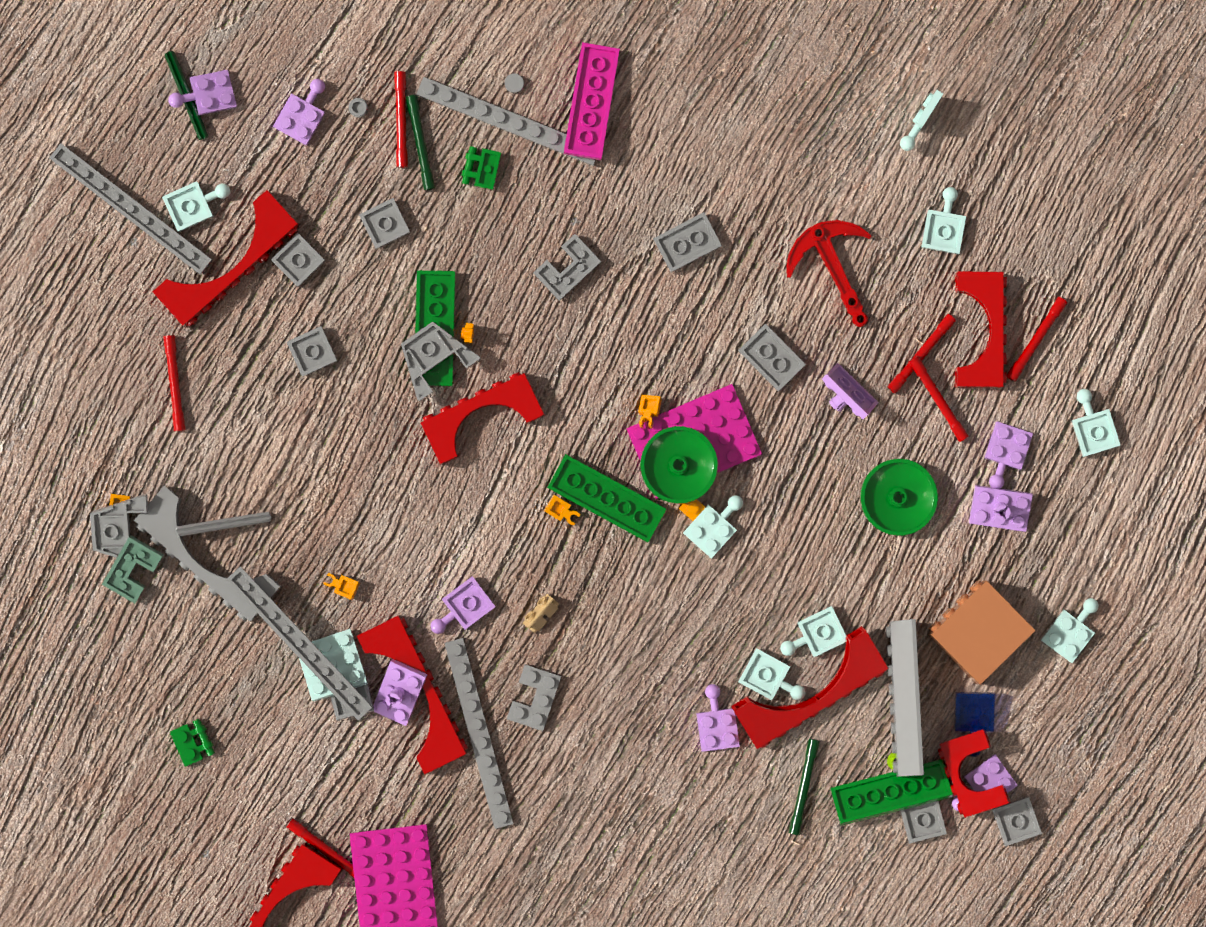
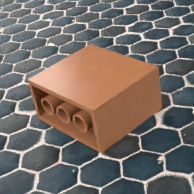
M977 580L969 588L971 592L968 595L963 594L956 601L957 605L954 608H948L942 614L944 618L940 622L935 621L928 628L930 630L928 635L975 684L981 685L1035 630L988 581Z

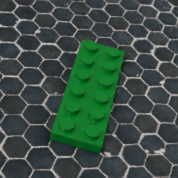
M417 270L415 334L431 322H434L454 338L455 271ZM453 354L422 375L429 386H453Z
M566 454L547 487L647 543L650 541L666 511V508Z
M942 759L923 764L924 775L897 777V773L890 772L830 788L840 826L953 797Z

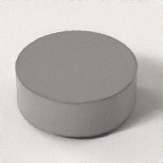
M510 74L506 77L505 88L508 92L515 94L523 89L524 81L520 75Z
M355 98L349 103V112L356 118L364 117L368 112V105L365 100Z

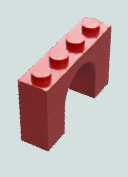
M985 729L940 744L941 748L938 749L940 758L945 759L947 765L944 767L945 773L948 778L951 777L953 782L951 790L953 795L958 797L959 803L957 808L960 815L963 814L964 818L1011 803L1004 784L985 791H975L967 787L962 781L960 769L965 758L973 753L991 748Z

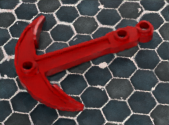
M832 220L817 223L806 229L795 240L787 258V278H791L796 265L804 256L803 253L811 247H815L840 292V298L847 313L852 316V323L856 327H862L866 325L868 317L862 312L863 306L855 290L849 284L830 238L843 234V237L858 236L870 239L871 235L860 226L850 222ZM816 230H820L822 232V235L820 237H817L815 235ZM850 298H853L855 300V304L853 306L849 305L848 303ZM859 315L864 318L862 323L857 321Z

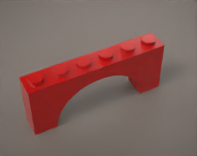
M957 271L955 273V292L974 298L984 309L989 322V339L984 352L974 363L955 368V388H1002L1003 383L1006 384L1007 374L1003 372V364L1007 362V355L1003 353V345L1007 343V335L1003 334V326L1007 324V316L1003 315V307L1007 305V297L1003 296V288L1007 286V277L1003 276L1004 272Z
M520 372L509 376L510 380L507 382L498 381L492 384L493 388L488 391L484 388L475 393L476 396L471 399L465 397L457 401L458 405L454 407L448 405L440 409L441 413L435 416L432 413L423 417L424 421L421 422L422 428L440 465L458 457L455 447L457 431L466 417L482 407L492 405L509 407L517 411L527 424L545 416L525 373L520 374Z

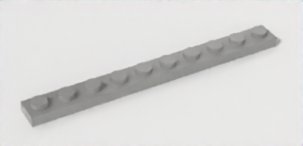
M423 77L416 94L417 96L561 154L564 153L567 134ZM566 155L591 166H594L596 159Z
M60 143L49 157V159L200 275L212 262L211 258Z
M241 566L226 579L358 721L373 708Z
M464 639L444 643L494 828L514 824Z

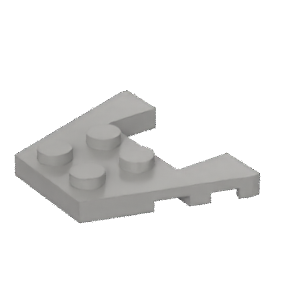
M431 322L401 343L419 402L433 393L422 375L443 360L456 353L466 369L480 360L477 354L434 322Z
M147 494L90 513L93 551L117 558L128 537L131 535L129 513L148 512Z

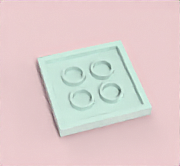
M351 629L312 641L354 688L368 684ZM299 658L312 701L315 702L333 696L334 694Z

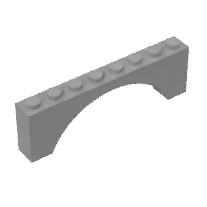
M164 486L148 504V512L140 513L134 520L137 523L136 527L143 533L147 531L152 536L150 539L157 546L163 545L166 548L164 552L171 558L176 557L181 561L179 565L186 571L190 569L195 573L193 577L201 584L205 582L209 586L208 590L217 597L219 594L224 599L222 602L228 608L232 609L234 607L238 611L237 615L243 621H253L258 613L226 580L227 578L215 574L201 565L188 550L182 536H177L176 527L179 526L181 498L169 487ZM268 574L252 578L271 599L282 587Z

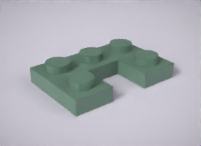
M130 535L102 585L135 604L146 587L129 577L136 563L154 572L164 554Z

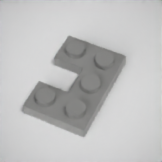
M576 234L561 246L573 260L565 270L559 273L546 260L533 272L558 301L601 263Z
M525 664L519 683L531 686L537 690L531 706L512 701L507 719L543 731L561 676Z

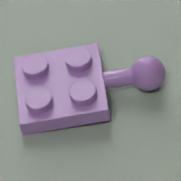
M228 69L190 77L193 93L185 95L172 93L168 99L169 104L174 108L181 107L184 102L195 100L199 115L237 107Z
M314 79L311 82V91L305 101L291 93L273 125L277 130L306 146L325 114L324 111L312 105L316 96L325 90V83L321 79Z
M998 421L995 422L984 456L985 459L999 463L995 475H992L989 479V485L992 488L1001 489L1004 486L1003 473L1006 466L1018 470L1022 469L1033 433Z
M472 576L442 599L451 612L442 619H434L430 627L432 632L441 634L444 632L446 625L456 618L464 630H466L496 606Z
M710 684L706 687L705 694L710 699L711 711L696 713L701 751L740 747L736 715L732 708L719 710L718 697L720 695V688L715 684Z
M993 754L963 776L972 790L985 791L1004 784L1007 793H1009L1018 786L996 754ZM955 797L952 801V806L956 811H958V797Z

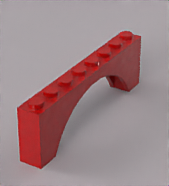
M268 190L253 202L255 210L254 236L245 256L232 270L215 280L200 284H182L166 279L152 291L182 326L191 327L194 325L201 313L206 314L212 308L211 304L213 302L222 300L227 295L225 292L230 287L233 289L241 282L240 278L244 275H250L255 270L254 266L258 262L263 263L266 261L273 249L276 251L284 244L283 240L285 238H291L298 232L297 228L299 225Z
M398 615L357 635V638L365 653L390 657L427 674L423 689L429 703L430 726L425 744L416 757L425 775L467 754L466 749H468L464 738L460 739L457 734L460 730L456 722H452L449 717L451 711L448 705H443L440 699L443 695L439 687H434L432 683L434 677L430 669L426 670L423 665L426 662L421 652H417L415 648L417 642L413 635L409 636L406 630L409 626L405 618H400Z
M861 626L846 635L844 658L838 672L831 682L813 697L800 703L785 706L767 705L745 697L732 705L731 708L756 749L764 748L770 744L771 740L784 736L789 729L796 728L807 718L818 715L820 710L833 706L841 697L845 698L856 688L864 687L872 678L882 676L888 667L869 634Z
M305 843L301 846L297 845L291 854L294 856L290 863L287 861L281 869L283 875L280 879L276 877L272 883V892L270 895L266 894L260 902L263 905L259 912L255 910L251 916L250 921L252 923L249 927H264L266 919L273 908L292 892L315 885L331 886L342 868Z

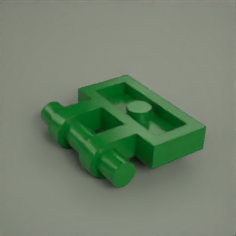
M470 146L465 156L466 165L465 170H462L461 176H463L461 184L469 185L470 178L476 179L475 187L493 190L501 152L482 148L480 156L476 155L477 148ZM474 162H479L477 172H472Z
M200 718L192 721L195 726L193 730L186 724L170 731V735L185 767L204 759L201 754L203 750L206 751L208 756L215 754L212 748L214 745L212 741H209L205 732L207 729L205 725H202ZM196 734L199 735L202 742L200 746L195 741L194 735Z

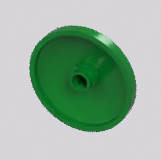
M684 426L669 427L655 434L646 444L640 461L642 478L648 489L658 498L677 504L688 503L704 495L712 486L718 467L716 452L710 441L697 430Z
M891 459L874 467L866 476L860 492L861 507L867 520L879 531L895 536L912 534L922 529L933 517L938 501L937 488L932 476L924 467L907 459Z

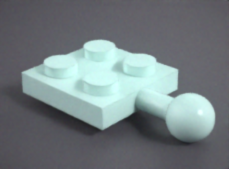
M936 90L934 94L930 92L923 103L925 109L919 110L913 119L915 125L911 132L900 141V146L903 150L910 151L915 147L916 136L943 95L940 91Z
M196 181L162 198L177 231L181 232L212 218L213 214L207 202L218 197L221 199L227 198L230 195V188L227 184L221 183L217 185L215 191L204 195L199 183Z
M947 187L943 191V198L945 200L943 212L928 209L921 248L960 254L966 216L951 214L953 201L958 197V192L955 188Z
M1081 389L1077 393V400L1083 404L1086 416L1072 420V424L1082 456L1085 457L1120 446L1110 410L1107 409L1094 413L1090 403L1092 393L1088 389Z
M737 495L731 496L728 500V506L721 514L708 504L683 534L712 559L737 531L726 519L733 511L742 508V498Z
M1093 598L1084 601V609L1077 618L1063 609L1041 638L1042 642L1070 663L1074 662L1095 634V632L1083 624L1088 615L1095 613L1099 608L1097 600Z
M830 606L797 622L803 637L793 642L784 641L781 644L780 650L785 656H791L797 648L807 644L813 657H816L845 643L846 634L833 607Z
M757 648L738 681L770 700H773L779 687L788 691L794 700H801L806 694L805 689L801 685L793 686L783 680L790 666Z

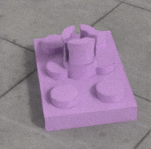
M839 363L822 378L825 385L837 394L830 400V404L839 412L848 404L856 416L864 419L879 403Z
M975 485L969 523L1026 532L1033 494Z
M392 659L374 702V712L407 726L427 674Z

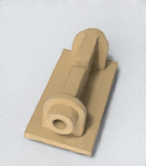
M546 594L539 599L534 610L525 616L523 624L534 633L540 631L547 622L543 616L546 615L551 618L556 610H558L559 603Z

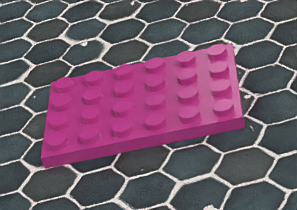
M732 384L659 414L658 417H652L653 429L649 428V421L643 424V428H640L639 423L626 428L640 461L648 441L661 430L675 426H684L697 430L710 441L717 456V473L762 455Z
M426 824L350 833L360 927H438Z

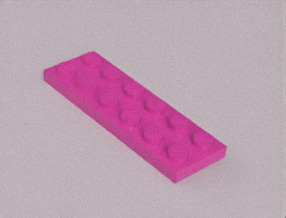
M582 42L563 154L596 160L602 159L619 48Z

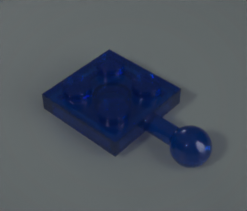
M956 692L955 731H970L971 734L985 729L986 732H994L995 693ZM981 751L973 753L969 756L977 757L980 755Z

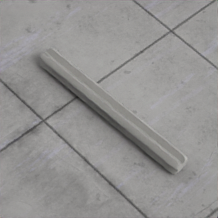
M262 512L176 527L177 536H185L271 521L270 512Z

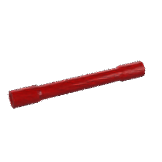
M396 71L394 72L397 128L396 167L406 168L408 167L405 104L406 72Z
M1058 296L1046 318L1007 373L1008 379L1013 382L1017 381L1042 339L1068 302Z
M947 314L912 358L918 355L922 361L941 337L953 326L956 319ZM909 362L887 386L894 394L900 390L914 371Z
M175 335L163 336L168 365L174 432L185 431Z
M917 355L908 361L921 379L947 420L959 442L965 440L969 435L953 414L919 356Z
M292 818L286 828L298 837L303 838L354 878L353 864Z

